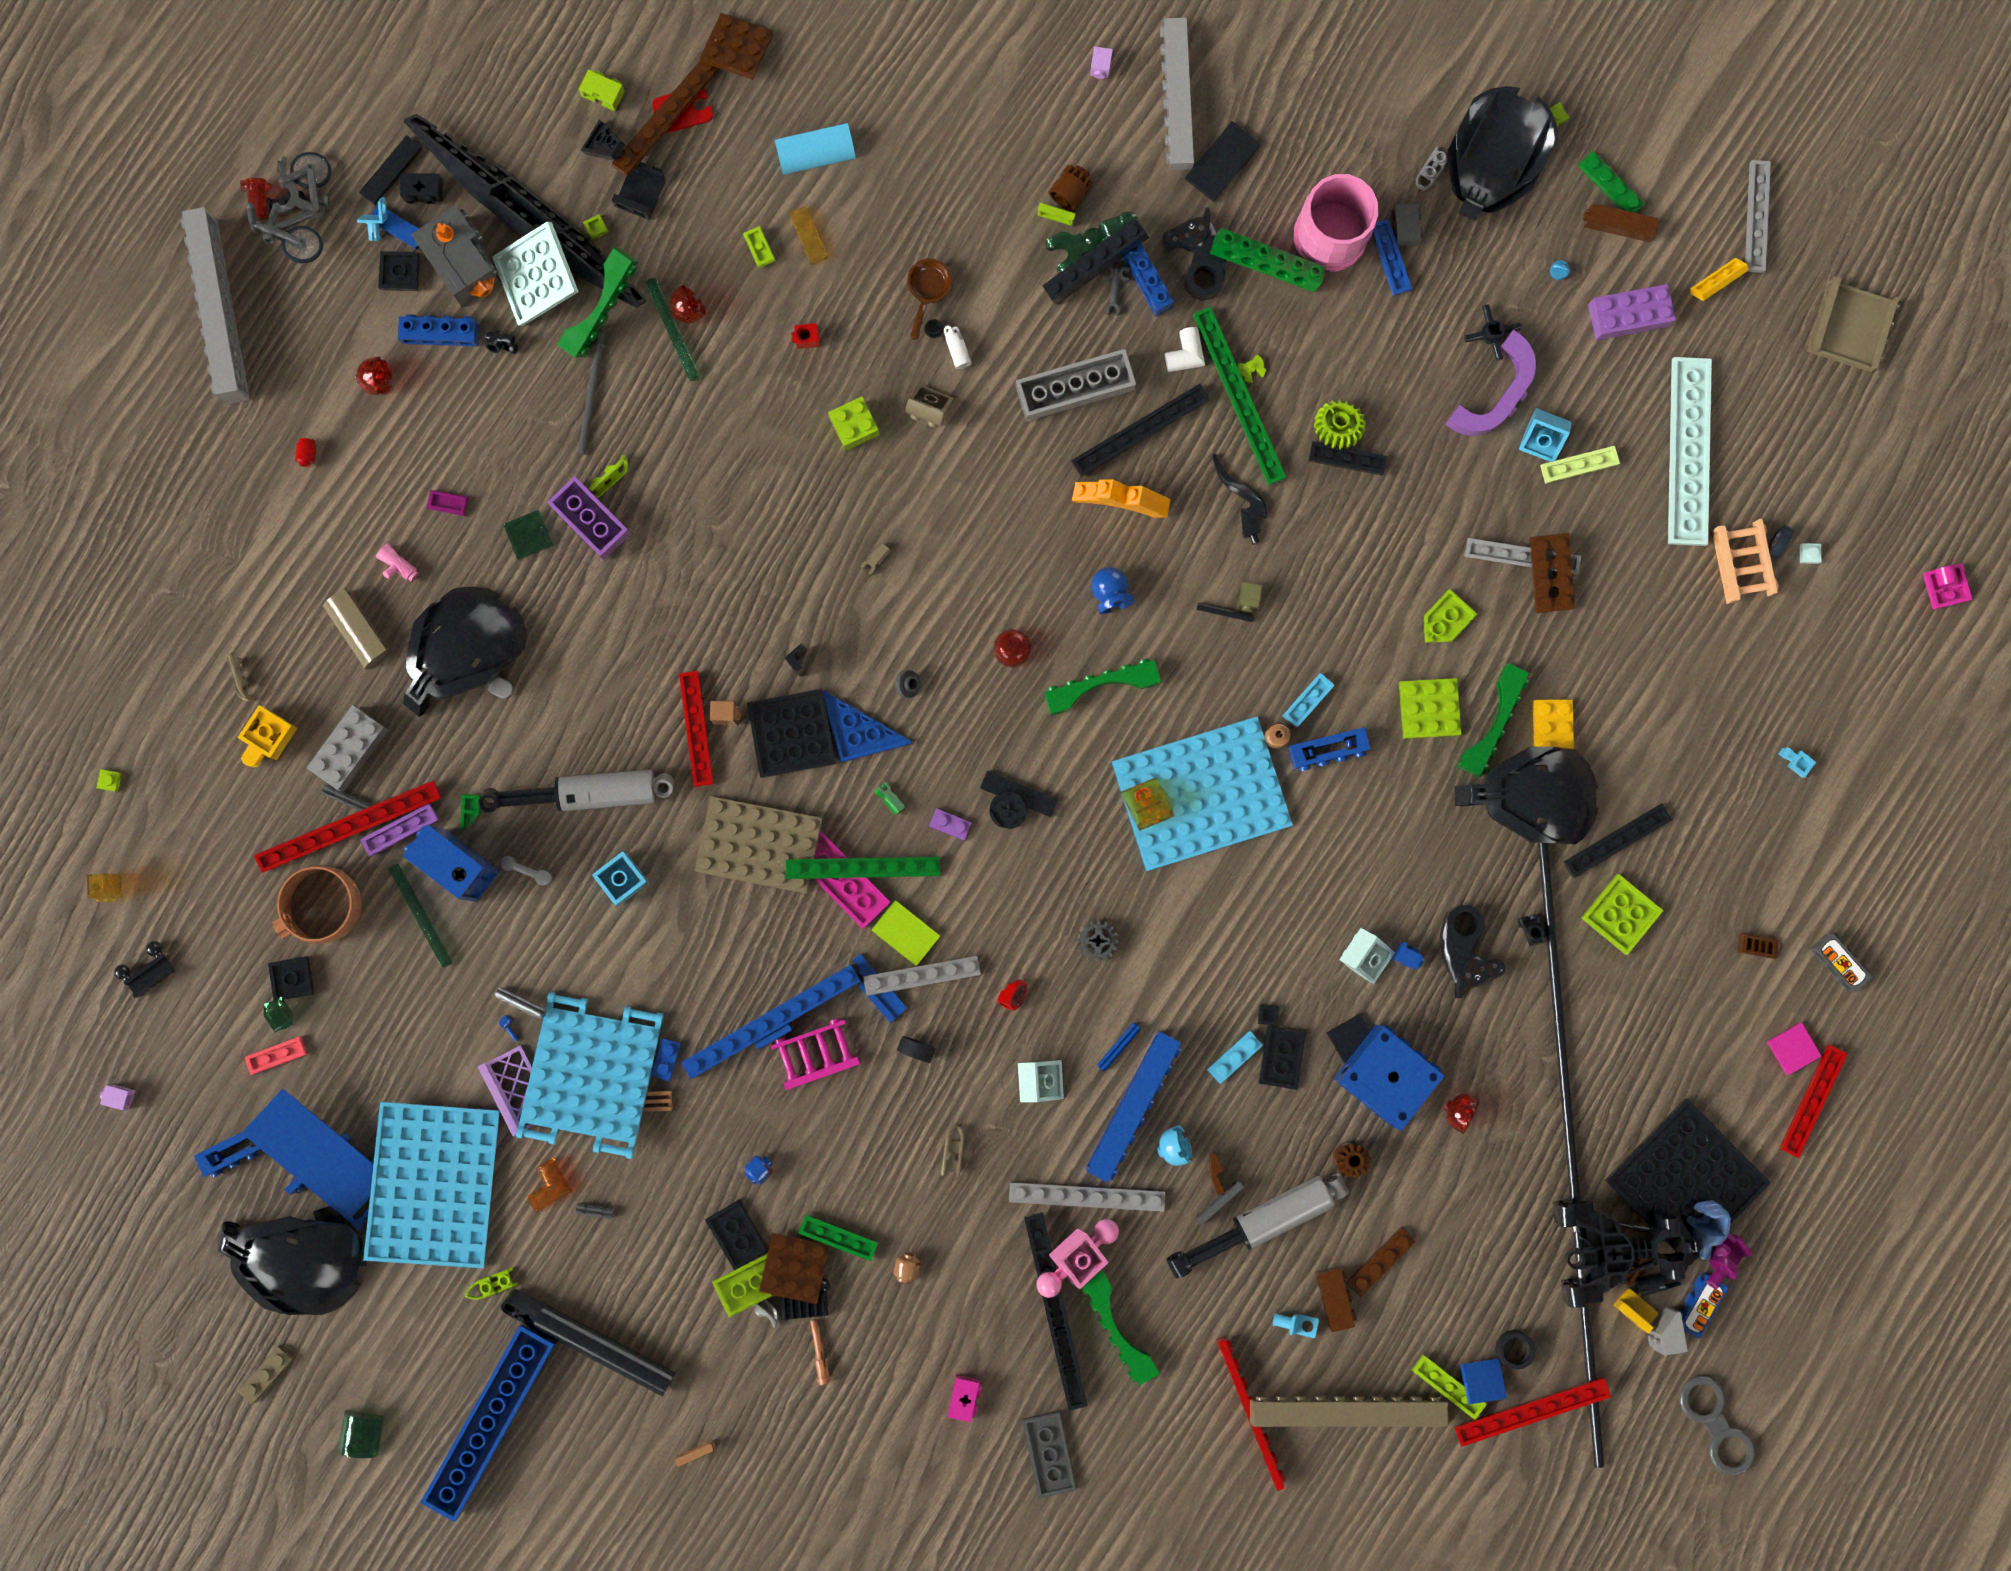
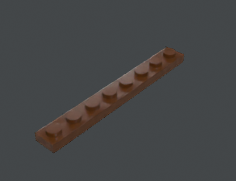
M699 61L622 150V155L612 162V167L628 177L717 74L720 68Z

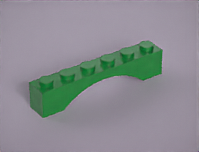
M621 248L612 249L604 263V288L598 305L584 321L564 331L557 343L559 347L574 358L584 357L589 352L590 343L599 335L598 330L600 326L607 321L610 309L616 306L619 294L628 285L626 282L636 272L638 260Z
M1144 659L1138 661L1139 665L1131 666V664L1121 666V670L1113 672V669L1103 671L1102 675L1095 677L1093 674L1084 677V681L1076 682V680L1066 682V686L1058 688V685L1047 688V691L1044 692V697L1050 716L1069 711L1083 694L1102 685L1126 684L1141 690L1159 685L1161 680L1155 660Z
M1509 663L1504 665L1496 682L1499 705L1494 724L1481 741L1463 751L1456 768L1474 777H1479L1481 774L1484 775L1489 767L1487 761L1489 757L1492 758L1497 750L1495 744L1497 740L1500 741L1505 733V730H1503L1505 723L1508 724L1513 716V713H1511L1513 706L1516 707L1521 699V696H1519L1521 689L1524 690L1529 682V679H1527L1528 672Z
M1101 1269L1081 1289L1085 1296L1089 1294L1092 1301L1089 1303L1095 1313L1099 1312L1102 1317L1099 1319V1322L1104 1330H1109L1111 1336L1108 1338L1114 1348H1119L1121 1353L1118 1356L1122 1364H1127L1130 1368L1128 1374L1132 1382L1137 1381L1140 1386L1158 1376L1159 1371L1149 1353L1141 1351L1130 1344L1117 1329L1110 1309L1112 1286Z

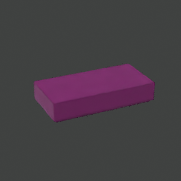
M430 490L427 509L465 516L469 498Z

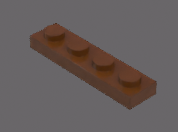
M1400 1227L1346 1283L1362 1297L1415 1241Z

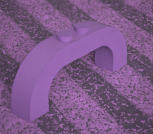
M1515 330L1509 334L1500 347L1502 353L1508 356L1515 365V378L1494 409L1487 414L1477 415L1459 405L1445 424L1446 426L1463 435L1478 436L1493 431L1507 416L1512 417L1515 413L1517 402H1522L1528 394L1526 390L1534 378L1536 369L1535 355L1530 344Z

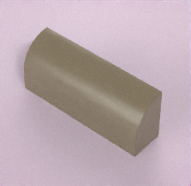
M343 588L326 600L323 608L365 670L391 653L349 590Z

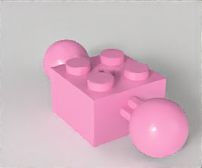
M1110 1219L1099 1221L1094 1228V1236L1092 1238L1077 1228L1049 1254L1059 1268L1054 1273L1045 1272L1039 1276L1037 1280L1038 1292L1047 1298L1055 1297L1062 1288L1061 1281L1065 1278L1071 1284L1081 1289L1109 1263L1098 1247L1101 1244L1107 1245L1116 1241L1119 1235L1117 1224Z

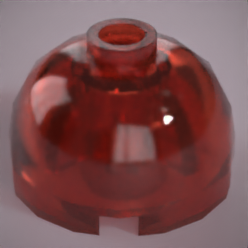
M685 285L678 287L670 297V308L672 311L670 313L676 321L680 320L687 324L696 323L706 315V310L700 299L696 300L693 297L695 293Z
M380 356L362 361L356 373V381L361 389L371 395L388 394L392 387L388 386V379L392 380L391 369L388 362L381 360Z
M1010 629L1003 631L997 636L993 651L995 658L1000 664L1015 668L1027 662L1031 654V644L1029 638L1023 632Z
M1459 1094L1452 1101L1448 1100L1444 1108L1447 1111L1446 1119L1448 1124L1456 1131L1465 1134L1470 1125L1469 1122L1474 1117L1480 1099L1469 1094Z

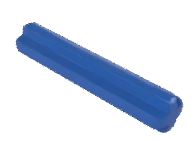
M1132 1023L1098 1062L1097 1066L1102 1071L1108 1069L1139 1033L1140 1027Z

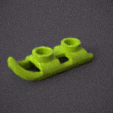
M622 454L620 460L615 465L607 466L605 474L601 478L596 477L591 481L589 489L591 492L594 490L597 492L595 495L597 499L626 474L628 460L625 455ZM623 462H624L623 470H622V472L620 473V472L618 471V469L621 467V465H622ZM610 478L612 481L605 485L604 482Z
M508 1268L474 1282L467 1289L465 1297L472 1300L484 1299L518 1286V1282L512 1283L509 1272L513 1271V1268ZM498 1278L497 1281L491 1282V1279ZM479 1284L483 1295L471 1296L469 1294L470 1291ZM501 1286L500 1289L494 1291V1287Z

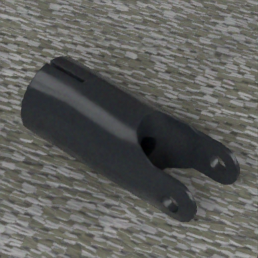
M1658 1273L1636 1279L1634 1286L1638 1296L1643 1297L1680 1286L1681 1283L1665 1284L1666 1277Z

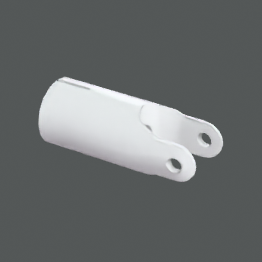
M946 326L944 333L955 368L963 369L970 366L972 362L959 328Z

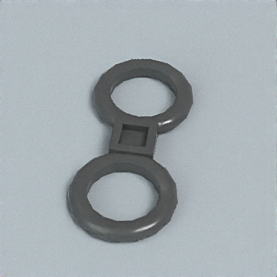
M1708 1376L1690 1378L1683 1384L1679 1392V1404L1682 1412L1689 1419L1698 1423H1704L1711 1435L1709 1456L1712 1464L1718 1471L1726 1475L1745 1473L1755 1460L1756 1449L1753 1440L1746 1432L1738 1428H1730L1722 1414L1725 1407L1723 1388L1716 1380ZM1700 1384L1711 1386L1717 1397L1714 1409L1704 1415L1694 1413L1688 1404L1690 1390ZM1730 1436L1741 1438L1747 1448L1744 1461L1734 1467L1724 1465L1718 1456L1720 1443Z

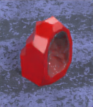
M1019 979L1008 984L1005 990H1001L996 1002L1008 1010L1016 1011L1025 999L1027 993L1026 982Z

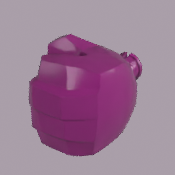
M1728 1234L1726 1240L1721 1245L1712 1247L1709 1263L1714 1272L1706 1281L1707 1284L1714 1289H1718L1725 1277L1736 1279L1739 1274V1268L1737 1267L1743 1257L1753 1255L1750 1248L1739 1236Z

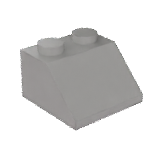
M1669 1306L1665 1307L1652 1325L1653 1329L1648 1336L1650 1347H1653L1655 1351L1664 1356L1688 1352L1681 1312Z

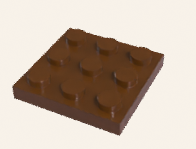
M720 13L700 56V62L753 80L772 40L773 31Z
M772 1233L759 1292L817 1304L829 1245Z

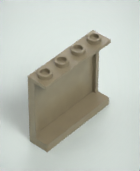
M1834 276L1827 282L1806 352L1872 372L1879 368L1883 362L1882 353L1889 342V339H1887L1888 333L1891 332L1894 326L1892 320L1899 309V304H1897L1899 297L1896 296L1891 300L1841 284L1842 278Z

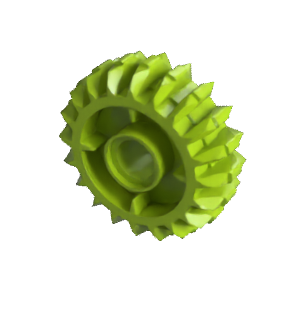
M1340 399L1337 403L1333 400L1329 404L1325 403L1315 416L1314 428H1316V435H1320V440H1325V445L1332 444V449L1335 445L1339 449L1343 448V445L1347 449L1350 445L1354 446L1357 441L1361 440L1362 434L1365 432L1366 421L1363 420L1364 414H1360V408L1354 409V404L1350 406L1348 401L1341 403Z

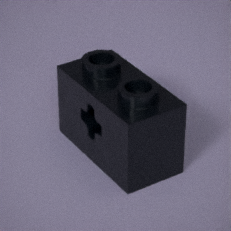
M400 173V196L406 203L417 204V202H425L427 204H436V202H442L443 180L439 174Z

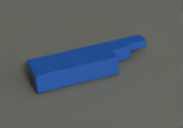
M861 954L853 959L860 968L858 971L862 976L878 974ZM863 981L858 986L866 994ZM893 991L867 996L890 1023L907 1009Z

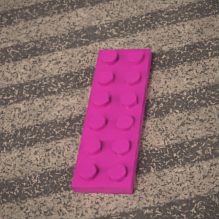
M820 831L815 859L847 858ZM868 878L814 879L862 929L891 903Z

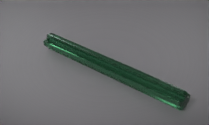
M650 278L646 281V285L689 381H696L699 378V374L656 278Z
M400 865L391 866L389 872L441 967L445 968L451 965L452 960Z

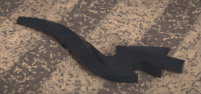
M1213 454L1214 466L1221 482L1232 492L1250 503L1249 508H1242L1240 510L1243 538L1250 537L1252 544L1255 545L1260 542L1257 533L1261 532L1259 525L1256 523V518L1263 516L1266 519L1267 516L1265 501L1256 491L1233 479L1223 469L1217 455Z

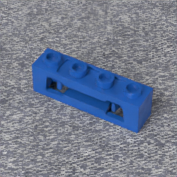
M1140 244L1125 255L1123 260L1127 267L1130 268L1132 276L1156 317L1170 310L1174 301L1144 247Z
M1365 727L1291 745L1288 749L1293 769L1299 768L1301 772L1311 769L1310 765L1318 764V767L1328 765L1330 760L1336 759V762L1348 760L1347 756L1355 755V758L1365 756L1366 751L1370 750V745ZM1354 736V739L1345 741V749L1317 755L1314 759H1305L1314 756L1312 749L1340 743L1345 738ZM1355 746V749L1347 750V748ZM1309 747L1312 748V749H1309V750H1306V751H1302V749H1305V748H1309Z
M241 1132L194 1155L203 1177L211 1175L213 1178L222 1174V1169L226 1167L232 1169L240 1165V1160L244 1158L250 1160L258 1156L257 1152L261 1149L257 1145H252L225 1159L222 1153L215 1154L214 1156L211 1155L217 1151L221 1152L248 1140Z

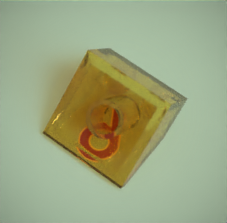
M1157 777L1121 792L1139 831L1174 817L1170 800Z

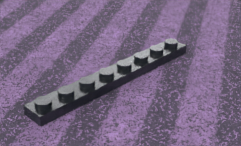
M1199 383L1071 460V463L1082 478L1210 401V398Z

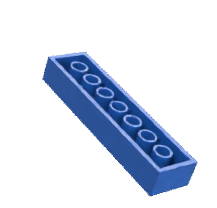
M1157 1031L1085 1168L1087 1172L1107 1183L1110 1179L1114 1180L1118 1172L1116 1166L1119 1162L1122 1163L1127 1155L1125 1151L1127 1145H1132L1134 1142L1136 1128H1141L1146 1118L1143 1116L1146 1109H1151L1155 1101L1152 1099L1155 1092L1159 1093L1164 1084L1161 1080L1164 1075L1168 1076L1173 1067L1170 1064L1174 1057L1177 1058L1182 1050L1179 1047L1181 1044L1179 1041Z

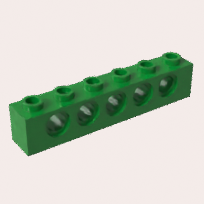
M1221 228L1214 237L1210 251L1212 255L1311 292H1315L1322 284L1326 269L1325 266Z

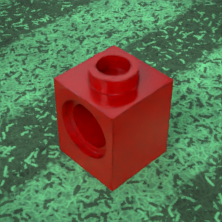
M817 323L794 325L795 332H791L792 343H796L797 349L820 347ZM803 333L810 334V337L806 340L800 338Z

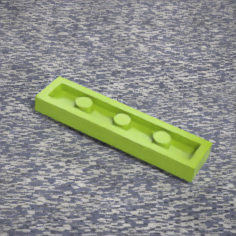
M1422 1355L1411 1369L1474 1420H1476L1487 1405L1485 1402L1468 1405L1465 1387L1425 1355Z

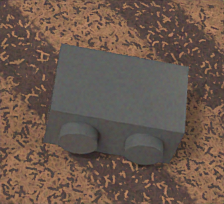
M1418 203L1395 204L1392 209L1394 236L1398 247L1417 246L1423 238V228L1419 225L1421 209H1418Z

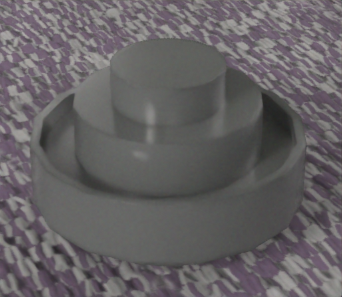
M912 670L901 671L895 680V688L898 695L904 698H912L918 694L921 687L919 675Z

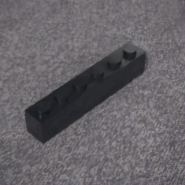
M1134 218L1042 286L1051 300L1058 305L1150 237L1140 222Z

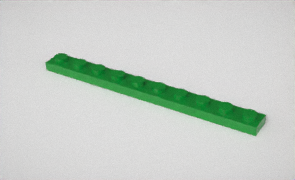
M1208 307L1194 313L1193 318L1267 485L1269 486L1286 478L1212 308Z

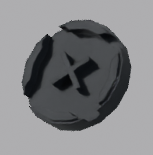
M1014 791L998 793L992 799L989 809L992 821L997 826L1007 829L1020 826L1028 813L1025 799Z

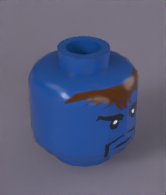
M756 1155L745 1165L744 1169L746 1172L744 1175L754 1185L756 1183L763 1184L773 1174V1169L770 1167L773 1163L766 1156L761 1158Z

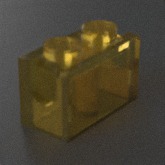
M107 873L87 875V898L103 903H113L115 898H122L121 875Z

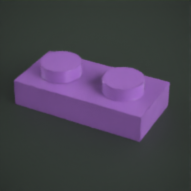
M936 808L929 827L965 841L972 823Z

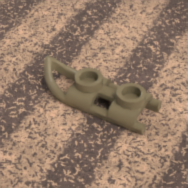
M232 653L228 654L227 662L238 696L244 701L255 700L254 697L248 695L243 690L244 687H248V681L246 676H242L240 673V669H243L241 658L233 657Z
M953 1125L946 1135L941 1169L942 1176L945 1175V1171L956 1172V1177H960L964 1134L958 1125ZM954 1129H958L961 1141L949 1140ZM947 1152H950V1159H947ZM956 1153H959L958 1160H955Z

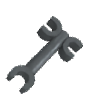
M1110 266L1105 270L1109 271L1110 275H1103L1102 279L1104 281L1112 279L1110 303L1106 306L1105 313L1108 315L1109 309L1114 308L1116 316H1118L1120 312L1117 304L1119 280L1123 283L1129 282V278L1123 277L1122 274L1130 273V268L1113 269Z

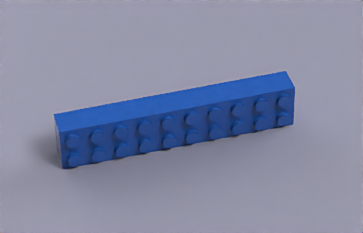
M524 1323L519 1325L422 1498L421 1504L453 1522L461 1516L558 1343L556 1340Z

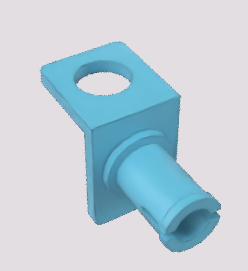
M385 197L378 201L379 215H361L357 219L358 223H366L368 225V239L373 241V238L374 241L381 240L379 223H384L387 219Z
M1275 1313L1273 1326L1290 1329L1289 1335L1299 1334L1311 1338L1316 1337L1319 1324L1318 1318L1298 1313L1293 1315V1317ZM1304 1321L1312 1322L1313 1330L1311 1332L1303 1330L1302 1324Z

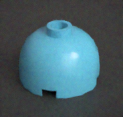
M1181 1126L1167 1129L1161 1135L1159 1146L1157 1147L1159 1156L1174 1166L1192 1162L1189 1160L1192 1158L1190 1141L1188 1137L1184 1139L1182 1132L1185 1131Z

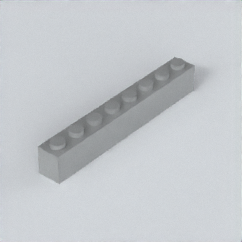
M1164 18L1163 26H1160V37H1163L1164 44H1161V55H1164L1165 61L1162 62L1161 68L1162 73H1165L1162 89L1166 91V98H1163L1164 110L1167 109V116H1164V127L1168 128V134H1165V146H1169V152H1166V164H1170V170H1191L1194 164L1187 18Z

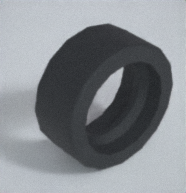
M902 1036L897 1051L914 1059L931 1063L936 1048L916 1039Z
M1506 1331L1500 1335L1496 1342V1356L1501 1363L1510 1369H1524L1534 1359V1343L1527 1335L1520 1331ZM1514 1338L1522 1340L1527 1349L1524 1358L1516 1362L1510 1361L1504 1354L1505 1344Z

